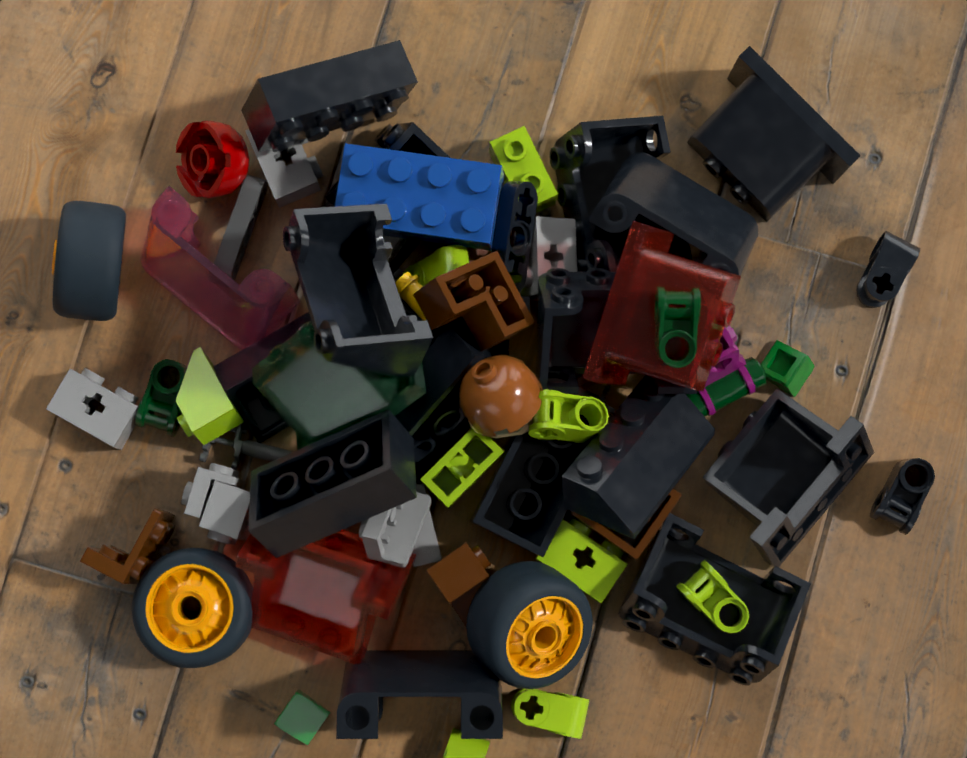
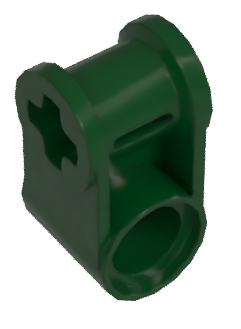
M656 287L654 304L656 324L655 352L658 358L670 367H685L695 358L701 309L699 288H692L690 292L665 291L664 287ZM670 304H682V305H686V307H685V308H674V307H669V305H670ZM672 337H682L686 344L684 354L677 359L668 358L665 353L667 341Z
M170 359L159 361L154 365L145 394L137 410L136 426L142 428L148 425L165 430L167 435L171 437L177 434L180 427L177 417L182 412L176 403V398L187 370L186 365ZM177 368L180 373V381L175 387L167 388L164 385L163 376L168 369ZM154 412L165 414L167 417L163 418L154 415Z

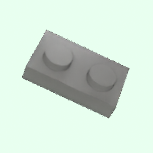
M211 463L209 470L198 467L194 482H187L182 495L181 504L186 505L184 514L202 518L215 480L241 489H245L246 481L238 479L239 471L226 466Z
M416 492L417 498L361 522L359 536L363 539L369 559L399 567L407 566L432 503L429 495Z

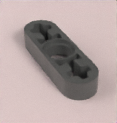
M252 175L246 176L212 269L213 279L230 285L234 282L266 195L267 180Z

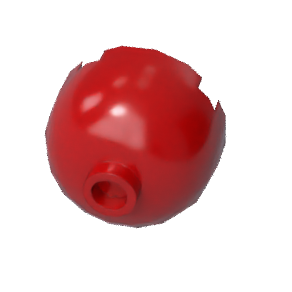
M207 120L189 123L181 132L176 144V153H181L182 166H176L183 187L190 195L194 197L215 198L232 193L244 182L249 167L248 148L243 137L233 127L221 122Z

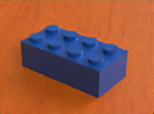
M345 143L335 207L387 204L392 222L390 225H383V236L446 245H460L467 248L492 251L499 197L504 180L503 167L497 164Z

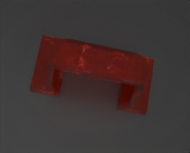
M632 221L583 378L595 383L626 385L631 370L695 391H704L711 367L716 366L722 354L723 345L719 342L724 327H729L735 314V304L732 303L741 276L668 253L674 236L673 233ZM657 286L664 287L665 291L690 292L692 288L700 289L701 309L697 330V351L693 361L685 367H670L661 361L655 352L656 324L654 304ZM670 304L669 307L685 308L686 305ZM679 336L672 337L665 345V353L670 359L681 357L686 349L685 341Z
M343 529L275 558L250 533L237 555L236 567L254 573L251 628L353 664H360L367 651L376 617L388 620L414 567L416 554H411L406 567L369 559L363 539L360 538L359 534Z

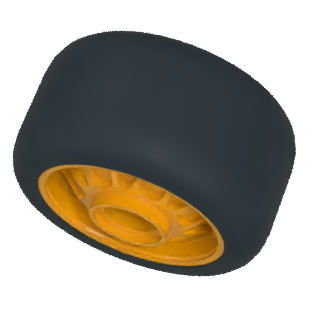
M70 201L64 204L60 216L58 238L54 243L52 275H54L52 305L53 310L58 315L66 318L107 321L115 317L118 305L126 213L119 206L87 201Z
M204 548L179 549L160 557L148 567L140 578L132 600V619L140 641L156 658L180 668H202L231 656L247 639L256 614L254 589L244 570L230 557ZM191 596L197 598L202 606L200 615L194 620L188 618L183 612V604Z
M524 561L501 568L480 586L469 607L466 629L473 653L494 675L516 688L538 689L559 681L579 663L590 642L593 619L585 594L574 582L544 563Z

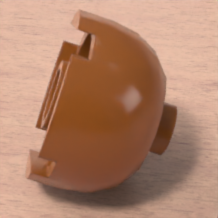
M508 355L490 356L473 365L463 377L459 389L460 406L465 417L479 434L497 437L494 431L507 429L510 434L531 421L540 409L542 401L539 398L540 390L543 391L542 385L522 360Z

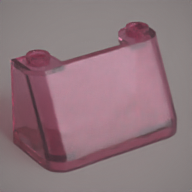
M168 186L155 201L151 210L140 259L144 270L241 350L276 331L300 302L292 286L269 269L253 271L240 285L197 250L201 243L195 237L194 223L199 217L191 210V206L185 198Z

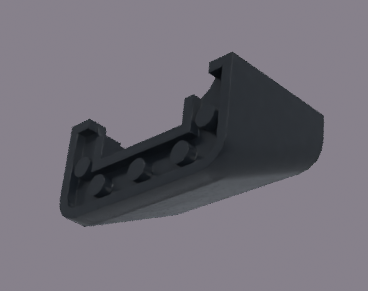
M644 152L630 155L623 162L588 220L605 231L621 233L633 224L638 214H641L703 251L702 255L705 259L699 269L701 285L709 293L726 302L735 288L757 240L758 225L755 218L652 155Z
M387 204L294 209L289 226H285L283 229V245L286 251L291 252L315 330L314 345L316 352L319 355L322 354L326 362L393 377L413 376L426 354L433 335L427 320L418 321L416 315L406 316L388 263V258L393 248L391 242H385L383 238V225H390L392 222Z

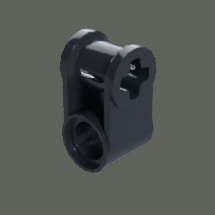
M885 231L877 241L870 255L869 263L857 285L856 292L860 302L870 308H879L894 298L919 256L920 248ZM876 281L881 284L879 288L882 292L881 294L876 292L877 285L874 283Z
M920 458L904 459L897 462L883 489L873 503L870 517L875 520L881 518L899 527L900 533L908 534L915 525L925 498L934 483L935 473L931 464ZM911 465L918 468L921 476L919 483L914 487L910 486L905 480L906 469ZM890 507L893 508V509H895V510H897V511H899V512H901V514L898 513V512H896V511H894V510H892V509H890Z

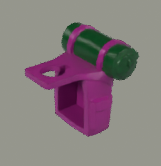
M712 307L708 309L697 394H686L704 417L707 415L710 417L721 408L756 392L757 388L767 383L764 368L753 357L743 358L735 345L737 336L734 329L731 328L722 313L717 314Z

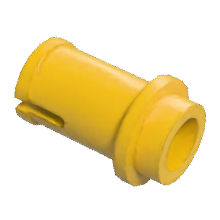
M406 272L395 282L399 296L424 321L426 318L413 296L415 292L423 287L418 282L420 277L417 274L412 276L409 272Z

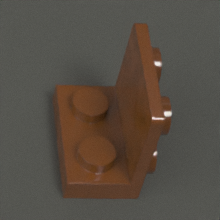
M155 508L130 554L113 545L109 547L102 544L101 548L87 547L80 562L122 584H138L144 572L156 561L152 557L159 544L165 546L172 536L175 525L171 522L175 515Z

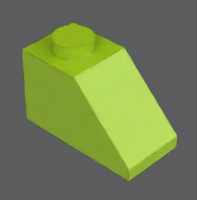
M199 347L192 353L176 398V403L182 412L177 417V420L188 437L195 435L205 445L244 423V420L224 392L213 368L212 361L202 348Z

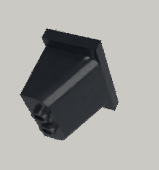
M751 46L738 56L727 78L737 89L696 130L687 142L704 159L703 165L708 172L716 178L721 176L731 186L730 192L734 198L743 205L748 203L766 222L819 171L834 184L861 156Z
M776 389L758 411L752 412L746 418L742 430L736 438L723 445L718 453V459L704 474L703 479L707 485L757 526L750 539L765 562L772 567H780L874 454V450L864 424L854 417L850 416L843 426L837 430L782 391Z

